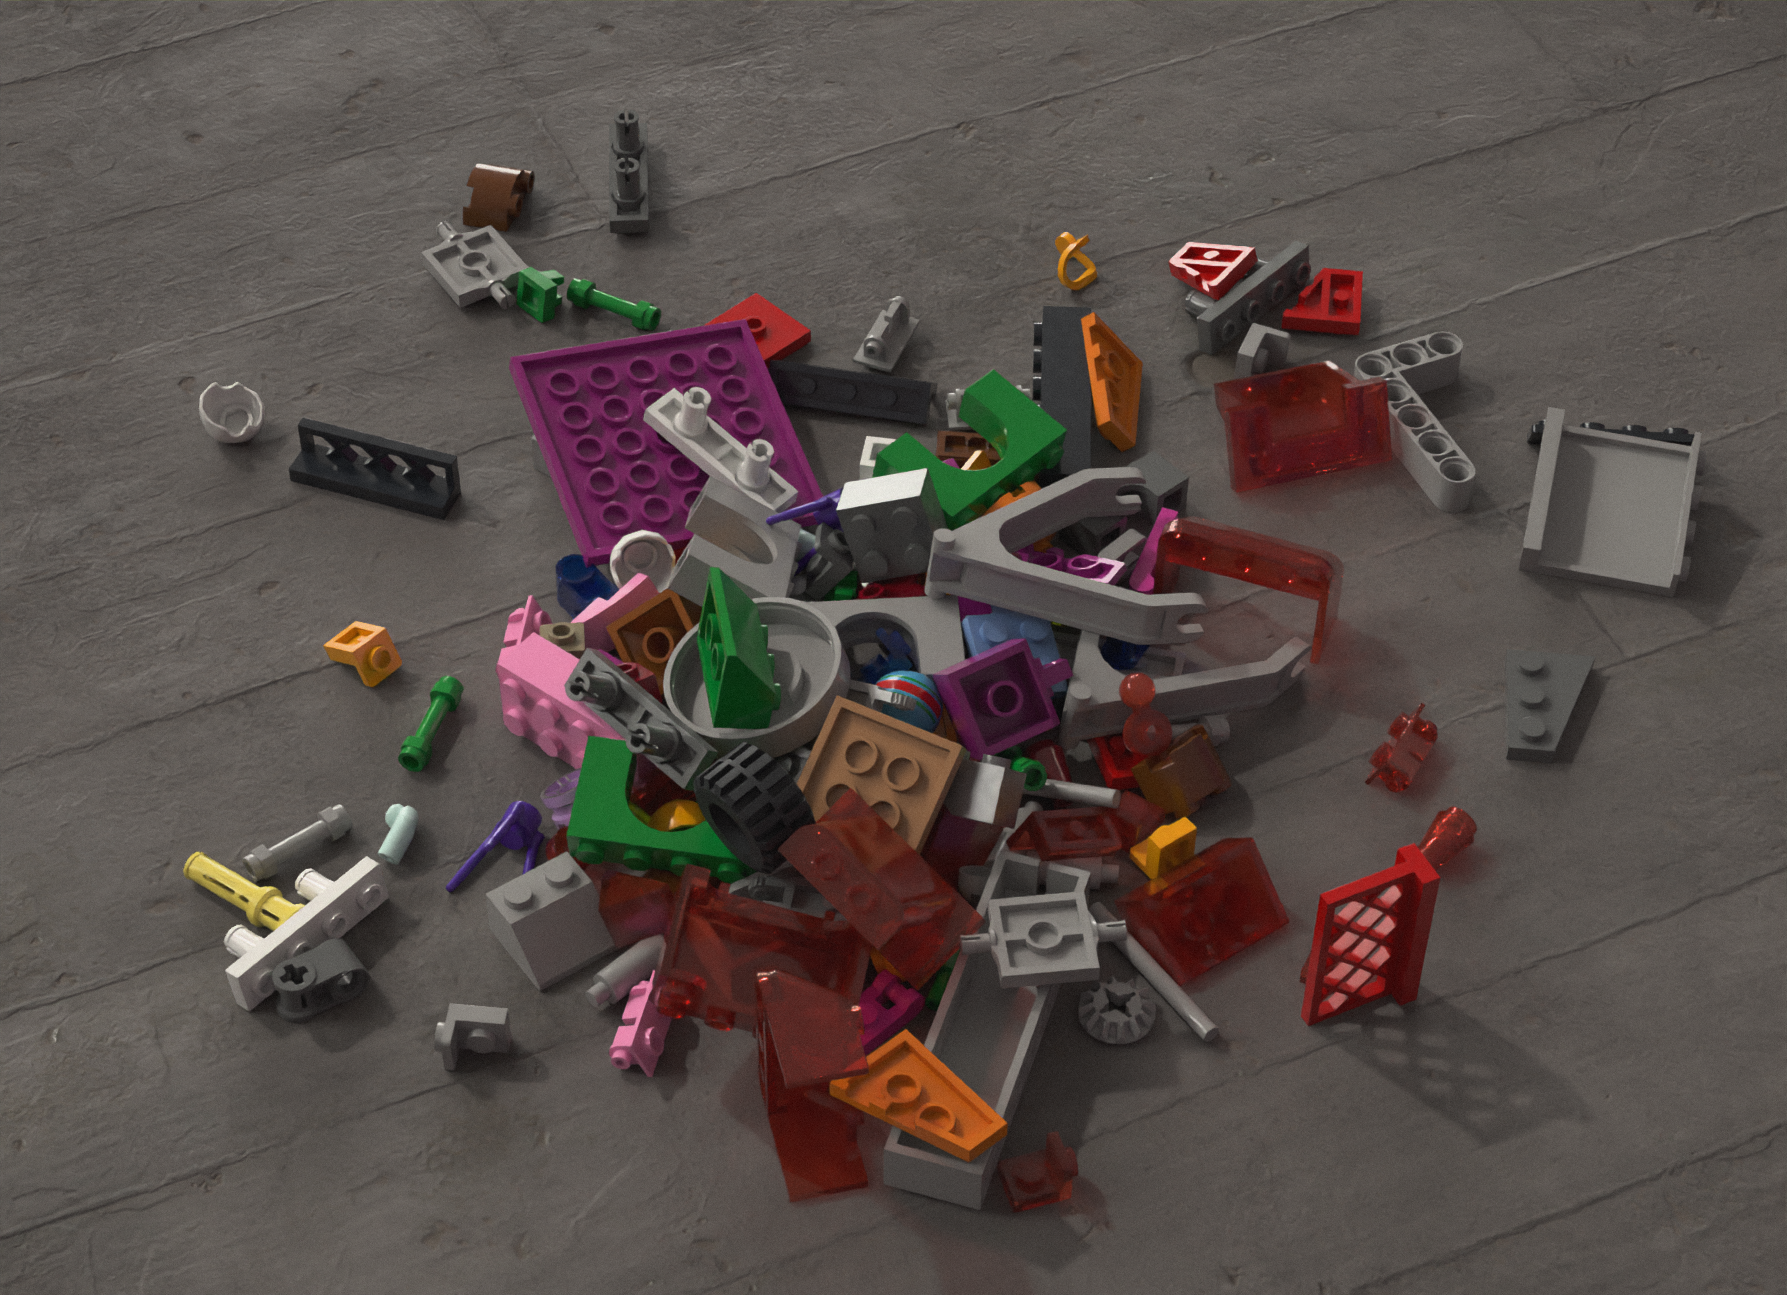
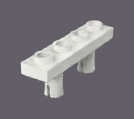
M693 387L689 390V393L686 392L683 396L674 388L645 409L643 420L709 476L778 513L783 512L796 501L798 491L769 467L774 453L773 446L765 440L757 439L746 448L708 417L707 410L711 397L705 389Z
M366 856L335 882L322 876L312 868L304 870L295 881V889L298 890L297 894L310 902L266 938L258 936L243 925L232 927L225 936L224 944L227 946L226 950L239 957V959L228 967L225 972L236 1003L250 1012L276 990L272 982V973L279 963L314 949L327 940L341 938L353 926L388 899L389 894L379 863ZM290 973L287 974V980L291 978Z

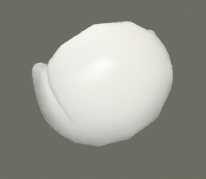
M214 382L200 395L199 414L207 433L214 439L224 443H239L251 440L260 432L264 426L265 406L256 392L243 387L240 382H235L231 386H220L217 382Z
M640 530L623 536L613 548L610 557V571L619 589L639 572L649 576L658 592L661 593L669 586L676 556L672 546L659 533Z

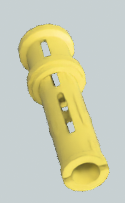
M203 852L192 854L186 861L183 869L185 878L193 880L220 898L245 911L250 923L259 928L266 926L274 931L305 906L301 903L294 905L284 899L281 891L275 887L257 886L238 873L209 858Z

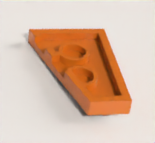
M1093 312L1081 318L1096 423L1100 434L1106 440H1110L1121 452H1124L1136 444L1143 362Z
M907 1029L829 1082L830 1095L968 1163L1007 1135L1008 1123Z

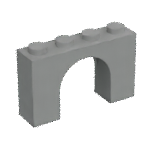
M710 476L690 508L685 529L693 532L694 536L673 568L668 589L703 607L710 567H719L750 599L761 597L789 598L794 587V583L790 581L798 568V563L795 560L802 548V544L798 542L801 525L791 519L768 525L766 523L767 517L779 514L778 512Z
M945 595V597L940 599L923 596L805 602L819 609L830 619L838 632L844 650L863 643H883L894 646L905 652L913 660L917 673L925 674L934 684L935 681L932 674L965 660L957 595Z

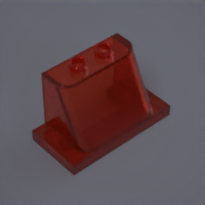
M1324 361L1214 384L1216 407L1225 423L1230 486L1236 493L1392 460L1387 381L1381 377L1360 381L1331 361Z
M852 788L815 824L799 828L777 849L917 991L960 948L959 936L973 935L986 922Z

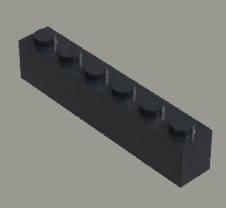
M1043 306L1042 322H1034L1033 346H1041V349H1034L1033 373H1041V376H1033L1032 401H1040V404L1036 405L1067 429L1062 447L1064 454L1060 461L1051 469L1045 467L1033 479L1042 489L1081 470L1091 469V383L1081 318L1091 314V307Z

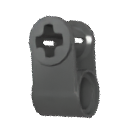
M341 938L327 940L314 949L282 961L275 967L272 973V982L275 989L279 992L276 1000L277 1012L281 1018L292 1023L310 1020L323 1011L342 1002L353 1000L361 995L370 983L369 972L346 941ZM290 973L291 981L287 982V974ZM302 999H305L306 1002L304 1008L302 1007Z

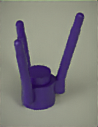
M843 488L833 491L814 502L769 516L766 519V523L773 525L813 512L818 525L825 522L834 530L838 529L843 532L836 512ZM814 548L797 562L798 568L794 576L807 567L810 559L817 553Z
M523 801L512 802L501 820L496 824L492 833L447 884L446 890L453 892L484 856L499 842L512 850H519L527 846L528 850L522 875L534 869L538 849L545 838L538 831L542 823L540 812L529 803Z

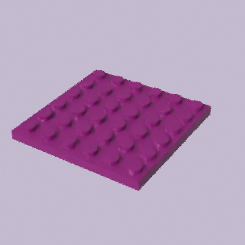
M746 319L510 357V373L586 568L609 564L612 550L622 537L640 530L659 533L672 546L673 551L687 546L694 536L693 532L685 529L690 508L710 476L643 420L645 409L674 388L683 396L686 392L689 393V390L693 387L705 389L711 397L707 416L746 448L757 439L765 440L773 446L774 453L769 467L798 491L796 501L786 510L814 502L823 497ZM813 512L791 519L800 524L801 527L818 524Z

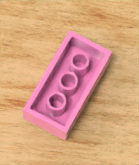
M533 632L497 663L504 725L513 734L524 736L540 746L549 756L560 758L576 770L582 767L588 736L625 740V738L583 702L573 701L566 695L564 685L580 659ZM636 754L637 768L630 802L642 808L672 779L646 756Z

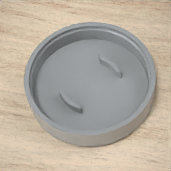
M761 597L751 599L758 607L761 624H767L768 626L767 653H773L775 660L773 683H779L781 687L780 708L778 711H772L770 725L765 729L713 728L697 644L699 623L678 643L665 669L663 682L664 696L670 711L718 751L716 759L722 758L739 743L742 744L743 742L758 747L772 758L791 752L820 733L837 695L846 698L850 685L849 661L835 626L819 609L803 601L791 598Z

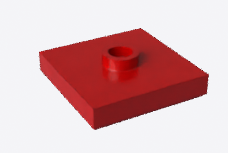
M758 293L753 294L705 324L711 325L746 319L767 369L769 368L770 360H782L811 342L810 329Z

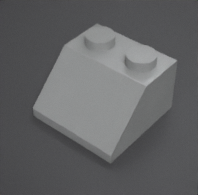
M568 852L486 893L491 932L539 991L621 948L618 935L592 880Z

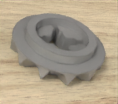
M1113 975L1105 983L1094 980L1091 988L1087 992L1081 993L1078 1006L1080 1023L1091 1036L1100 1041L1110 1044H1127L1137 1041L1151 1030L1155 1021L1156 1003H1153L1150 999L1148 988L1140 989L1136 987L1133 978L1126 983L1117 982ZM1109 1002H1113L1117 1006L1126 1004L1125 1014L1118 1010L1109 1012Z

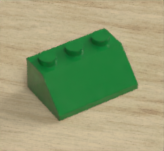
M710 567L698 628L697 644L713 728H768L772 711H778L781 703L780 684L773 683L775 670L773 653H767L768 626L767 624H761L757 605L719 567Z

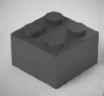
M928 468L847 482L844 484L836 509L862 583L926 573L928 571L933 534L938 529H948Z

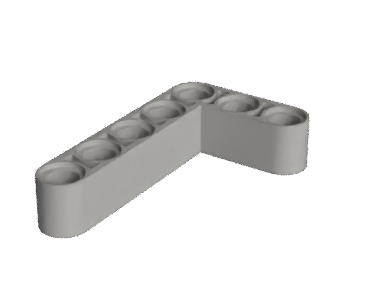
M1441 331L1359 356L1355 362L1351 397L1434 505L1445 512L1457 513L1467 509L1470 504L1475 467L1418 396V394L1448 386L1454 383L1458 377L1463 342L1457 335Z

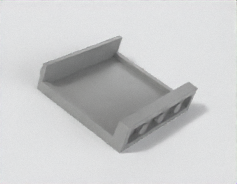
M1548 407L1519 570L1674 597L1678 581H1687L1691 557L1683 556L1684 546H1692L1696 528V521L1689 520L1690 510L1697 511L1702 486L1694 485L1695 475L1702 476L1707 451L1699 450L1702 433L1695 432L1691 446L1564 425L1565 409Z

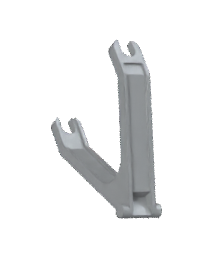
M1136 467L1084 469L953 531L938 529L933 534L924 591L927 596L934 599L943 598L946 593L1139 645L1195 641L1204 633L1201 625H1178L1177 622L1188 613H1208L1204 599L1197 593L1146 595L1021 561L1011 554L1086 517L1121 516L1137 513L1141 510L1140 506L1142 504L1139 495H1115L1117 490L1125 484L1147 483L1141 470Z
M1134 529L1126 531L1098 554V557L1125 563L1127 571L1114 586L1119 585L1133 573L1139 556L1133 553L1132 550L1147 540L1145 536ZM1081 629L1072 667L1073 676L1070 677L1057 743L1062 748L1070 750L1076 748L1080 740L1123 733L1128 724H1134L1136 721L1150 720L1154 726H1162L1199 719L1200 716L1222 715L1265 707L1300 678L1306 666L1298 661L1312 650V646L1296 636L1265 661L1147 681L1130 678L1114 670L1103 659L1098 649L1100 634Z

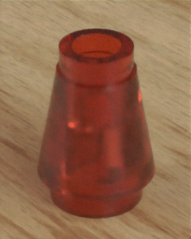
M1451 806L1446 811H1439L1436 814L1418 848L1436 871L1474 843L1477 825L1465 811Z

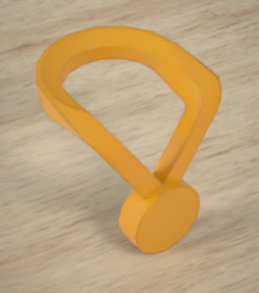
M1064 232L1055 240L1057 250L1061 254L1057 268L1058 278L1062 285L1071 290L1082 289L1097 278L1095 264L1080 251V248L1090 241L1088 234L1076 240L1073 235ZM1072 257H1075L1087 268L1074 281L1068 278L1066 271L1067 263Z

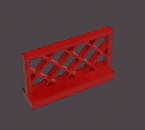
M1415 843L1397 849L1395 865L1393 867L1320 894L1301 1017L1307 1026L1392 994L1400 1006L1417 999L1441 877ZM1390 887L1381 898H1377L1386 888ZM1349 903L1338 915L1335 914L1336 907ZM1367 907H1371L1357 922H1354ZM1385 916V919L1375 929H1372ZM1343 931H1346L1332 946L1329 945ZM1365 938L1351 953L1348 952L1357 942ZM1379 947V950L1368 960L1367 958ZM1340 961L1341 963L1326 976L1325 974ZM1357 968H1359V970L1346 983L1343 982L1350 974H1352ZM1375 975H1378V976H1377V981L1365 985V984L1368 983ZM1333 991H1335V993L1328 1000L1324 1001Z

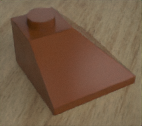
M667 588L606 626L622 662H637L655 674L662 699L665 698L663 682L668 660L681 639L700 622L702 607Z

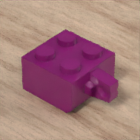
M1025 638L1008 640L932 674L960 744L970 752L969 759L982 760L983 754L994 755L1060 724L1050 697L1054 696L1051 686L1072 677L1073 673L1067 659H1057L1042 665L1039 657H1033Z

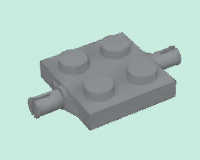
M444 221V225L441 222L437 226L436 232L444 241L438 246L421 252L422 263L460 308L488 296L494 297L503 309H507V305L511 307L515 302V296L508 289L518 285L519 271L528 268V266L491 225L474 232L458 233L449 221Z
M1080 891L988 900L990 923L988 933L959 936L961 956L980 953L991 954V957L997 964L1001 989L1099 980L1098 943L1127 941V927L1125 920L1096 923L1094 917L1088 911L1085 893Z

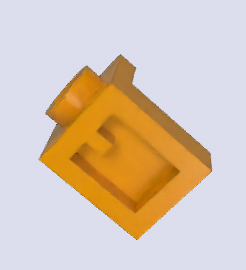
M355 621L323 645L330 660L355 666L365 686H376L402 665V660L384 627Z
M1186 817L1171 825H1163L1154 831L1148 839L1132 847L1129 857L1158 885L1193 864L1197 827Z

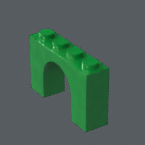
M994 369L965 389L958 417L996 449L1001 459L998 463L981 470H963L952 467L938 459L907 432L877 453L872 478L928 468L948 529L951 531L977 520L1008 492L1012 493L1016 489L1019 491L1024 490L1020 485L1033 481L1035 475L1045 467L1047 469L1053 468L1064 454L1062 447L1067 429Z
M588 736L566 835L571 857H576L587 864H601L603 861L624 864L627 868L636 871H646L650 868L668 870L677 876L687 878L697 875L717 877L719 880L729 884L758 872L739 860L722 843L706 820L691 829L679 832L659 831L639 821L629 808L637 768L636 753L631 752L627 748L625 740Z

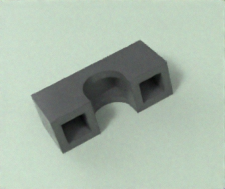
M1155 451L1139 460L1131 462L1127 466L1140 469L1147 482L1146 484H1125L1115 494L1117 496L1139 495L1142 501L1141 510L1131 515L1143 517L1154 525L1162 507L1178 512L1186 508L1189 477ZM1127 515L1083 518L1059 530V539L1080 555L1087 554L1098 557V554L1105 547L1126 532Z

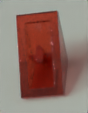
M608 870L602 875L598 911L616 948L680 928L686 922L668 883Z

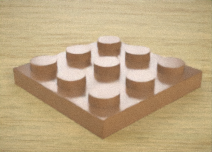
M837 695L797 782L812 809L816 821L817 834L813 840L909 880L967 750L962 745Z

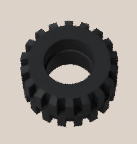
M746 742L739 743L694 779V792L698 805L712 830L739 860L762 874H771L816 837V821L812 809L799 786L774 758L754 745Z

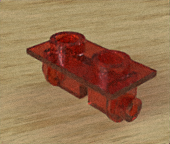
M1423 703L1409 716L1401 712L1390 725L1387 734L1392 738L1389 743L1384 741L1369 759V763L1374 767L1364 783L1369 785L1378 776L1385 782L1386 788L1395 793L1405 790L1410 786L1411 781L1422 765L1419 762L1426 758L1438 739L1435 723L1419 717L1425 707Z

